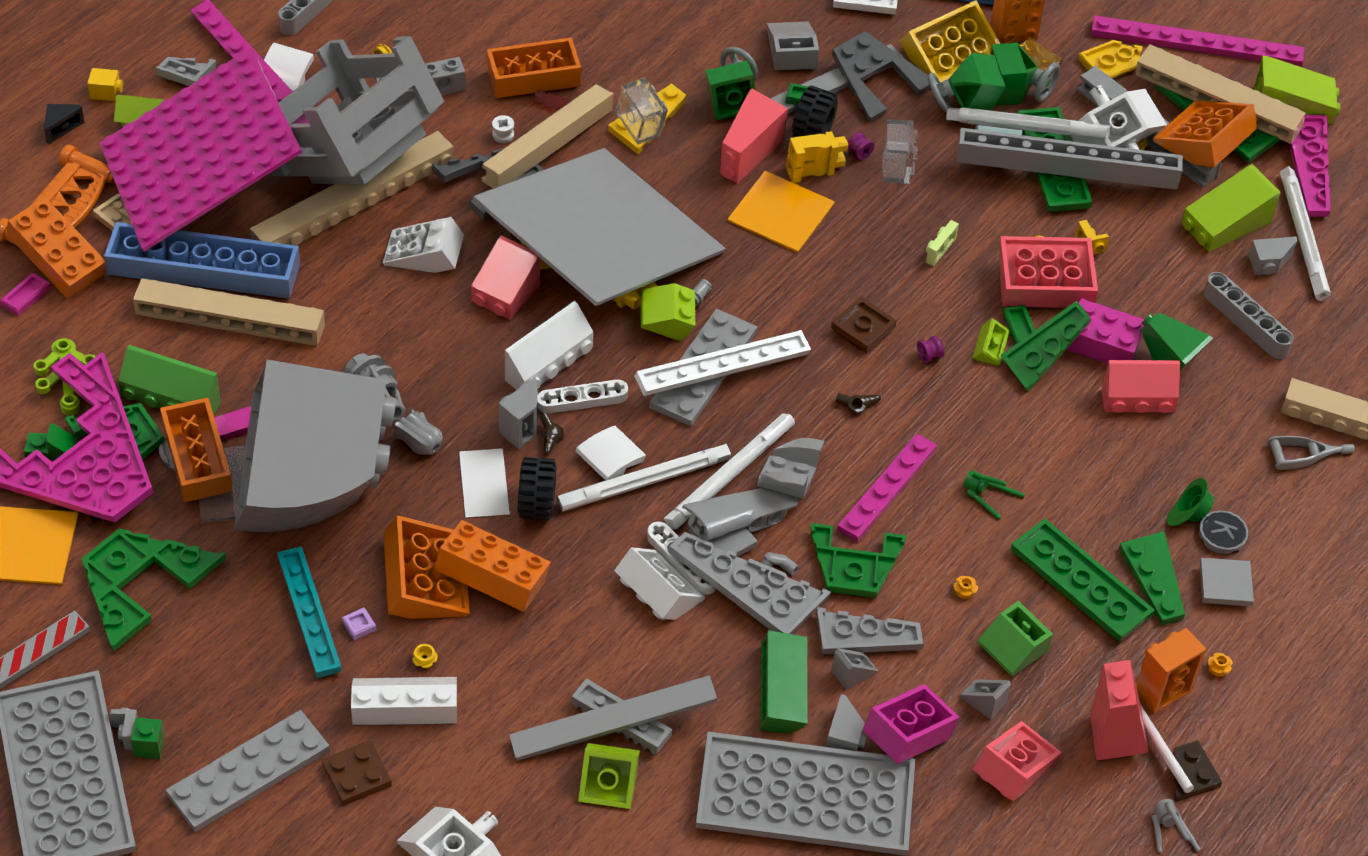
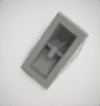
M840 648L834 653L831 672L845 690L876 675L878 672L865 653Z
M975 679L960 696L964 701L991 720L1007 704L1011 683L1009 680Z

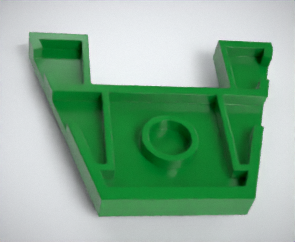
M141 403L123 406L141 458L144 460L164 442V437ZM74 415L65 417L66 425L74 437L78 438L87 434L78 426L76 421L78 418H74Z
M811 523L810 534L826 590L833 593L877 598L905 546L907 535L884 533L882 553L831 547L833 526Z

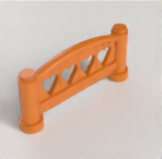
M67 144L59 156V164L64 167L32 204L45 196L56 209L69 210L63 216L76 228L95 206L105 183H115L108 164L79 152L77 147ZM74 179H92L94 182L88 184V189L82 190ZM62 194H80L81 197L76 199L75 204L70 205L66 203ZM1 219L0 241L4 243L9 241L15 244L7 235L9 219Z

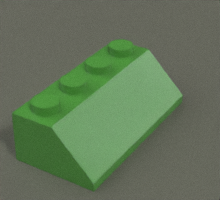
M128 345L118 380L122 397L157 408L209 398L213 415L221 404L216 372Z

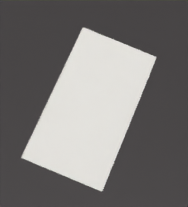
M503 449L460 451L465 518L510 515Z

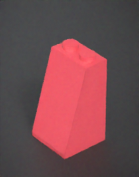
M751 89L722 143L720 174L738 184L785 140L788 108Z
M1130 660L1103 665L1090 712L1097 761L1148 753L1142 708Z

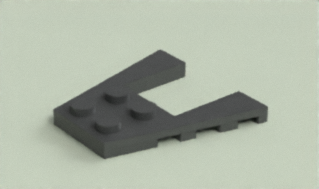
M866 31L839 45L832 51V56L837 66L849 82L848 86L851 92L854 91L858 99L859 107L867 115L866 120L868 123L886 114L887 108L863 83L864 80L891 66L917 95L931 88L926 73Z
M503 149L491 151V155L486 156L474 154L471 155V159L462 161L459 158L450 159L447 164L438 165L435 162L432 163V171L445 183L482 168L483 163ZM537 164L530 170H528L526 173L518 177L516 180L543 171L544 169L539 164ZM474 200L470 201V208L482 220L490 216Z

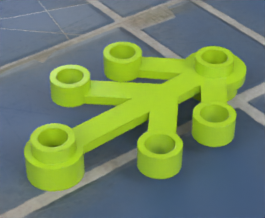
M58 339L52 344V353L46 359L35 361L33 365L34 372L38 376L46 375L53 364L69 353L84 365L96 356L92 354L84 355L78 352L75 343L70 339ZM53 372L47 378H39L35 383L36 391L39 394H47L60 378ZM63 382L64 396L60 400L61 412L67 416H72L80 411V401L74 395L73 390Z

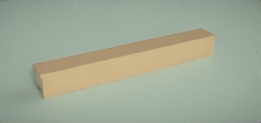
M597 84L483 163L482 168L486 169L487 172L482 177V182L494 189L516 180L611 112L614 93L607 91Z

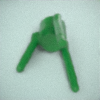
M974 470L967 474L963 483V487L968 489L966 495L974 498L996 519H1000L1001 516L977 493H984L987 486H991L1021 498L1025 497L1024 493L1006 487L1007 482L980 474Z

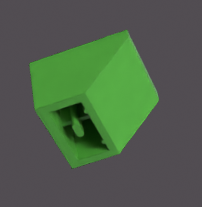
M1017 601L997 616L980 637L978 644L1005 671L1014 676L1049 651L1053 633L1024 605Z

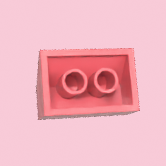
M1109 360L1101 389L1104 411L1115 413L1175 412L1179 399L1180 361Z

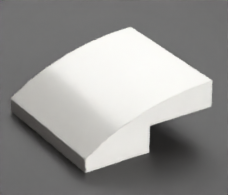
M273 42L264 61L294 91L305 82V74L314 61V57L311 53Z
M616 426L609 427L593 435L575 450L605 480L624 475L626 468L642 463L646 457V454Z

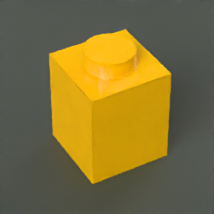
M91 69L87 83L90 99L116 101V95L122 93L123 80L119 79L118 70Z

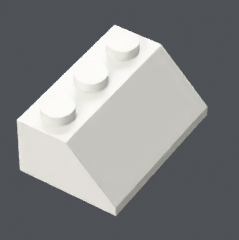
M631 547L614 570L621 577L620 581L625 586L632 588L637 593L636 597L643 603L648 604L653 609V614L661 620H676L705 599V596L657 550Z

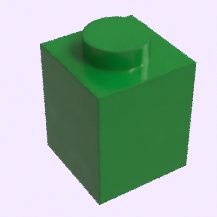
M136 718L131 737L134 757L160 759L165 740L162 720Z

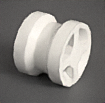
M506 115L494 118L492 121L493 139L498 143L511 142L514 138L513 119Z

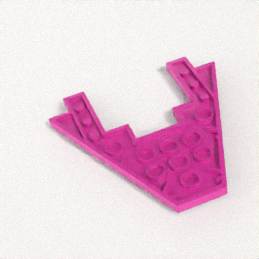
M103 352L84 365L69 353L52 365L51 368L56 376L92 406L91 409L76 419L78 426L88 435L53 462L36 449L17 464L0 448V487L115 523L153 494L154 491L105 354Z

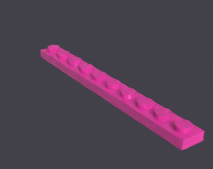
M205 0L190 10L196 20L232 59L239 53L252 48L278 102L293 92L210 0ZM303 114L291 124H309Z
M1095 15L1092 22L1091 36L1260 62L1262 56H1269L1302 67L1304 60V47Z

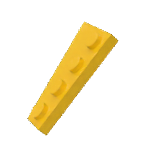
M670 84L608 124V131L635 153L639 154L643 146L653 139V135L657 130H661L665 126L666 120L672 118L683 106L687 95L673 84Z

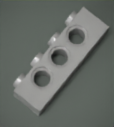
M460 57L426 63L441 95L466 90V73ZM375 78V84L382 78Z

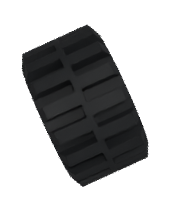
M810 85L802 94L794 115L792 125L793 137L830 132L838 106L837 94Z
M524 457L522 460L517 506L519 518L551 519L556 487L557 464L555 459Z

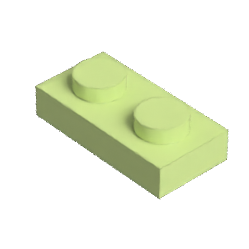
M951 220L946 227L942 226L940 228L937 238L934 241L931 240L926 247V252L928 253L926 263L935 266L956 240L958 223Z

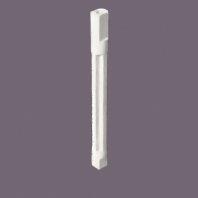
M950 107L947 110L946 120L959 121L961 123L1080 137L1107 138L1110 132V126L962 107Z
M1287 166L1280 171L1283 187L1315 298L1323 301L1331 295L1298 178L1295 170Z
M782 413L664 518L666 524L671 529H678L691 516L689 511L682 508L684 504L711 499L788 431L795 424L794 418L790 414Z
M727 444L709 448L558 495L556 497L561 512L715 465L729 460L731 453Z

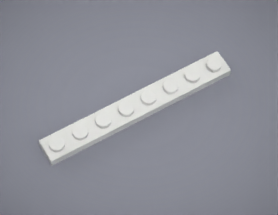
M802 330L640 370L636 372L634 377L643 396L808 355L811 348Z

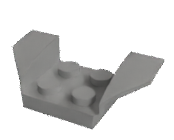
M799 438L775 448L773 455L769 456L758 478L757 486L804 499L815 476L820 451L825 441Z

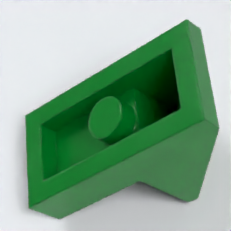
M50 423L48 434L28 433L24 449L25 458L38 449L48 459L56 460L76 445L78 438L57 425Z

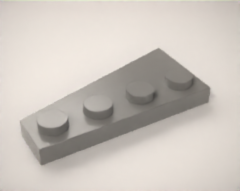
M817 607L816 616L822 655L834 654L838 648L862 653L923 649L920 623L887 618L885 621L865 614L863 617L848 615L849 612L839 610L838 613L825 611L826 608Z

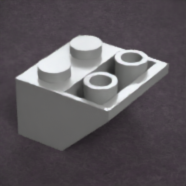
M535 377L529 382L521 384L515 392L505 396L499 402V434L518 450L536 437L538 380Z

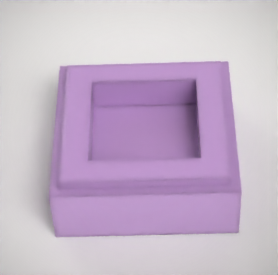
M365 607L342 617V623L354 641L376 631V624Z

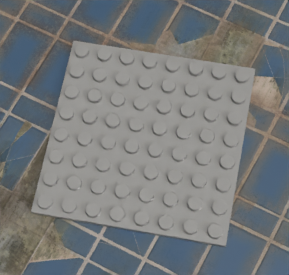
M605 148L473 196V200L595 306L717 256L726 250L723 245Z

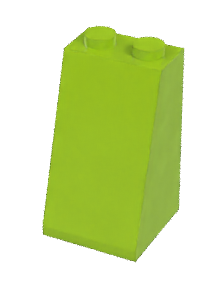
M1262 56L1254 83V90L1271 98L1278 99L1287 105L1296 107L1306 112V115H1326L1327 124H1333L1335 116H1338L1340 113V103H1337L1339 88L1336 87L1335 78L1269 56Z
M1251 164L1186 207L1181 224L1197 239L1200 245L1208 252H1211L1270 224L1281 192Z

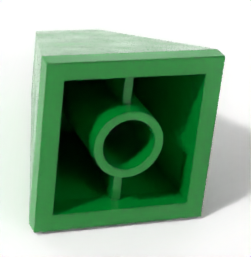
M1160 312L1156 316L1151 313L1142 322L1144 327L1140 330L1152 359L1180 361V370L1213 339L1210 335Z

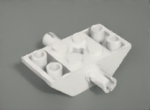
M1099 85L1097 90L1093 88L1090 91L1099 107L1088 112L1079 121L1110 126L1109 137L1071 136L1074 142L1140 150L1136 144L1138 141L1163 129L1167 124L1146 89L1128 91L1110 100L1103 86ZM1114 123H1117V125H1121V126H1120V127H1116V126H1114Z
M434 807L397 840V843L411 856H501L493 842L485 836L493 827L498 825L494 815L489 818L491 815L489 811H486L472 825L454 809Z

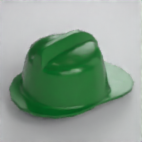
M1197 478L1186 487L1167 516L1168 525L1177 526L1186 520L1198 522L1210 512L1215 498L1208 491V483L1205 479Z

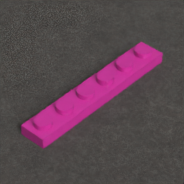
M917 433L839 523L837 531L858 543L934 454L937 444Z

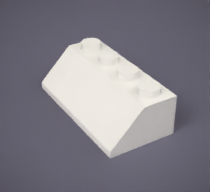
M572 302L505 350V381L517 390L521 384L529 382L534 377L538 380L539 388L541 384L548 379L554 378L559 371L566 366H571L577 358L587 354L593 348V330L578 303Z
M457 677L353 678L351 691L352 725L457 723Z

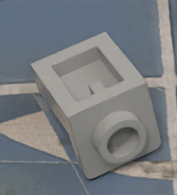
M129 708L111 709L110 719L112 727L119 728L118 738L123 740L124 749L133 751L131 737L135 719L138 718L137 710Z

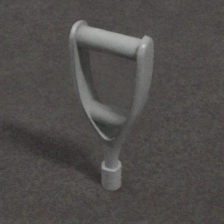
M1273 436L1267 442L1271 446L1276 461L1275 467L1278 470L1307 467L1331 454L1354 453L1355 450L1353 444L1331 446L1301 436ZM1281 445L1306 447L1309 449L1311 456L1285 460Z

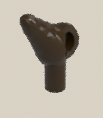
M838 393L835 402L846 405L852 414H861L867 407L879 402L881 396L854 395L849 397Z
M544 413L539 418L545 428L543 432L544 453L548 455L556 443L564 438L565 434L564 429L558 424L553 423L548 413Z

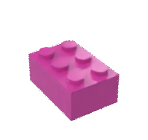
M1081 298L1079 304L1092 321L1066 350L1108 363L1109 360H1134L1143 339L1140 330L1144 327L1142 322L1145 319Z
M923 684L873 707L863 727V731L890 758L899 764L949 740L960 717L932 690Z

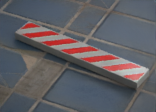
M74 610L0 657V689L89 633V625Z

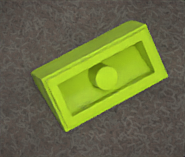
M993 318L988 320L981 326L972 358L977 361L1000 365L1002 360L1001 354L1004 353L1010 330Z

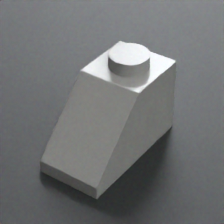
M1297 237L1253 240L1248 256L1255 275L1278 273L1293 255Z
M840 695L826 747L858 751L859 748L864 749L867 734L863 733L865 723L846 695Z

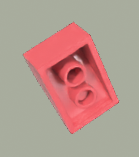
M1020 721L985 746L972 770L979 774L981 779L998 789L1004 797L1015 801L1060 757L1062 752L1024 722Z

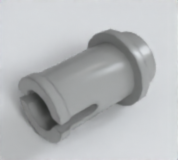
M701 279L693 288L695 290V307L702 304L703 298L712 289L710 288V282L705 279Z

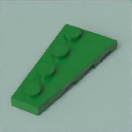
M1075 301L1001 354V357L1027 392H1029L1092 320L1079 302Z
M1162 531L1120 543L1119 551L1148 604L1155 609L1154 614L1159 624L1163 626L1183 620L1185 612L1165 532Z

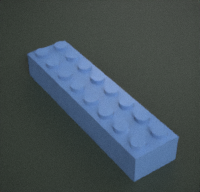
M121 222L115 223L104 255L107 275L143 278L160 282L288 299L291 297L300 267L299 246L182 230L176 231L148 250L143 251L133 225Z

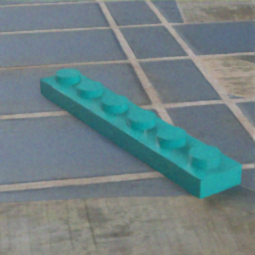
M302 546L277 552L278 561L316 678L342 672Z

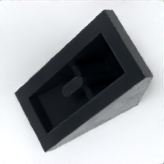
M47 104L44 131L48 144L53 143L85 123L82 106L79 104Z

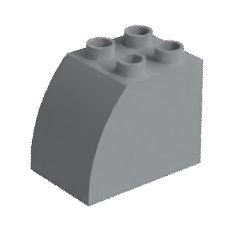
M266 360L253 390L234 530L280 532L306 527L335 516L355 504L367 486L376 488L380 474L385 475L390 454V446L378 444V442L383 440L386 427L392 426L396 406V398L384 396L386 380Z

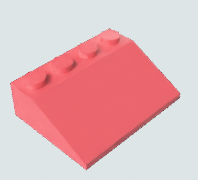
M1000 236L1002 307L1025 305L1026 307L1067 308L1075 301L1080 302L1081 298L1095 303L1098 286L1091 238Z

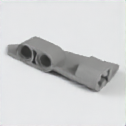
M759 488L684 504L682 508L691 513L688 525L696 536L708 541L743 527H747L749 531L754 532L778 524L786 516L789 509L797 507L798 497Z

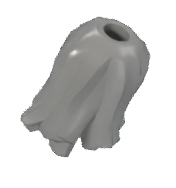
M411 409L408 412L409 415L395 421L393 427L395 428L396 438L403 440L413 452L421 455H432L441 447L443 440L442 432L427 421L423 412L419 413Z

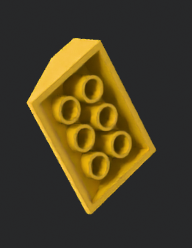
M976 0L909 31L899 40L911 62L927 75L934 73L940 82L949 79L971 53L990 55L991 45L1000 44Z

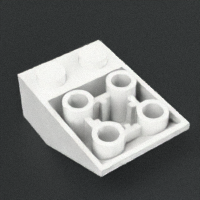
M452 217L393 229L383 264L385 266L433 273L455 269L464 234Z

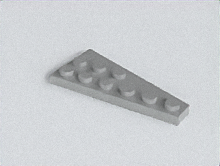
M686 532L673 542L668 550L671 555L771 631L793 634L831 594V591L826 589L820 591L810 587V583L804 580L798 582L788 578L786 573L755 560L749 559L747 561L736 556L737 553L728 550L725 552L713 546V543Z

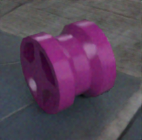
M861 132L854 134L848 140V150L852 153L854 152L859 160L866 159L874 150V143L871 140H866L865 135Z
M932 336L928 341L920 340L917 342V352L923 363L931 362L933 358H943L944 348L939 337Z

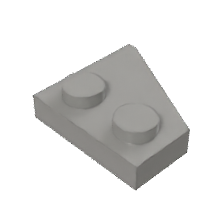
M167 57L156 68V75L189 87L201 77L211 73L216 68V60L209 59V63H196V58L181 59L178 57Z

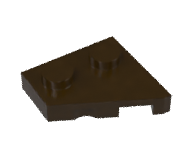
M1198 740L1174 749L1173 755L1194 786L1191 792L1185 793L1174 776L1175 802L1221 787L1222 781Z

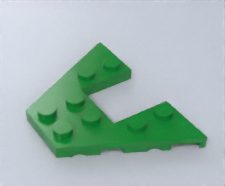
M119 528L81 558L112 651H116L152 621L151 614L120 589L152 563L156 562L190 590L226 560V553L222 551L220 554L201 550L200 546H186L182 542L168 539L165 541L151 539L150 535L134 534L131 531Z

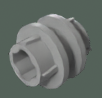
M362 353L356 355L347 363L344 373L373 377L369 366L373 365L380 379L386 380V389L390 396H395L394 390L397 389L398 384L396 372L386 365V362L379 355L368 356Z

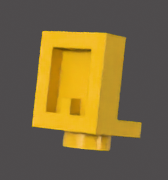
M1087 220L1078 221L1075 238H1091L1093 254L1105 252L1109 241L1108 234L1096 236L1095 230L1091 228Z

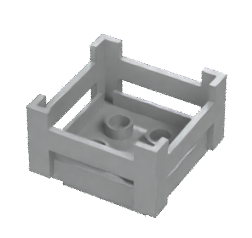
M396 37L393 40L395 46L391 48L392 54L352 55L344 39L330 40L315 51L324 68L279 102L303 153L272 171V176H308L312 184H366L423 138L426 133L421 123L437 111L438 107L445 101L412 37ZM364 78L382 79L369 88ZM333 90L337 91L342 101L336 105L332 98H327L319 106L313 107ZM303 114L309 124H291Z

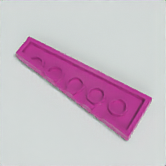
M1305 115L1302 129L1292 144L1288 143L1308 217H1329L1331 211L1326 115Z

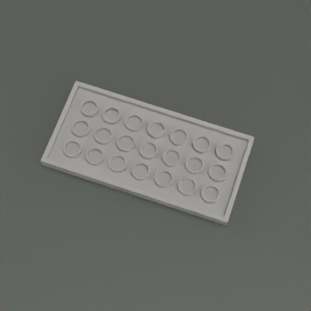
M99 670L1 691L0 729L23 855L119 856L137 852Z
M708 732L695 828L907 856L909 850L915 759L910 758L897 764L889 755Z

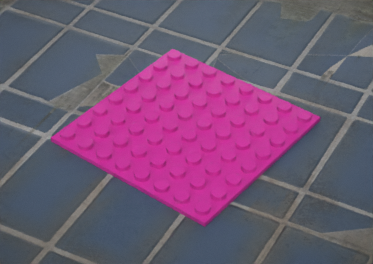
M252 48L239 53L232 60L220 65L213 72L201 77L197 82L182 89L170 99L164 100L154 109L145 112L138 119L126 124L122 129L99 142L143 251L148 250L303 153Z

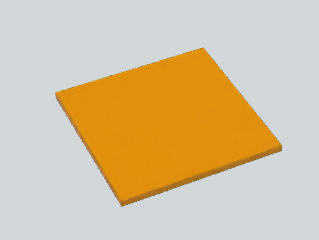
M764 171L729 216L727 222L799 253L833 207L835 201Z
M0 506V581L62 585L79 513Z

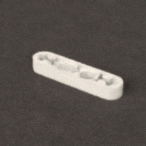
M609 380L543 390L537 395V408L542 413L552 414L623 403L628 398V385L622 380ZM590 392H598L600 396L598 398H591L588 394ZM573 395L577 397V400L569 402L565 400V397Z
M654 522L649 525L647 533L649 543L701 594H712L716 590L715 587L708 584L707 581L702 584V577L694 571L684 568V564L668 552L667 549L679 536L664 522Z

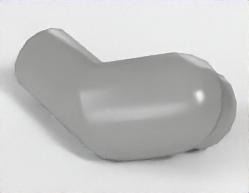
M768 552L763 555L764 559L761 560L762 564L772 568L775 564L780 566L791 576L799 569V565L783 554Z

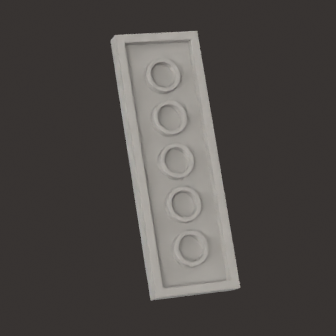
M716 309L680 360L748 344L757 333V326ZM727 375L658 392L651 399L649 408L691 427Z
M299 710L166 789V794L193 831L197 832L330 752V745L306 715Z

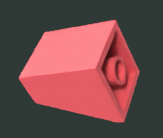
M501 235L471 285V301L478 306L493 311L499 316L511 320L540 286L541 258L529 248Z

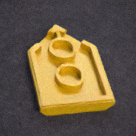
M1112 40L1078 53L1079 61L1088 71L1093 66H1096L1113 79L1136 70L1137 61L1140 58L1143 46L1134 45L1132 47L1121 44V41Z

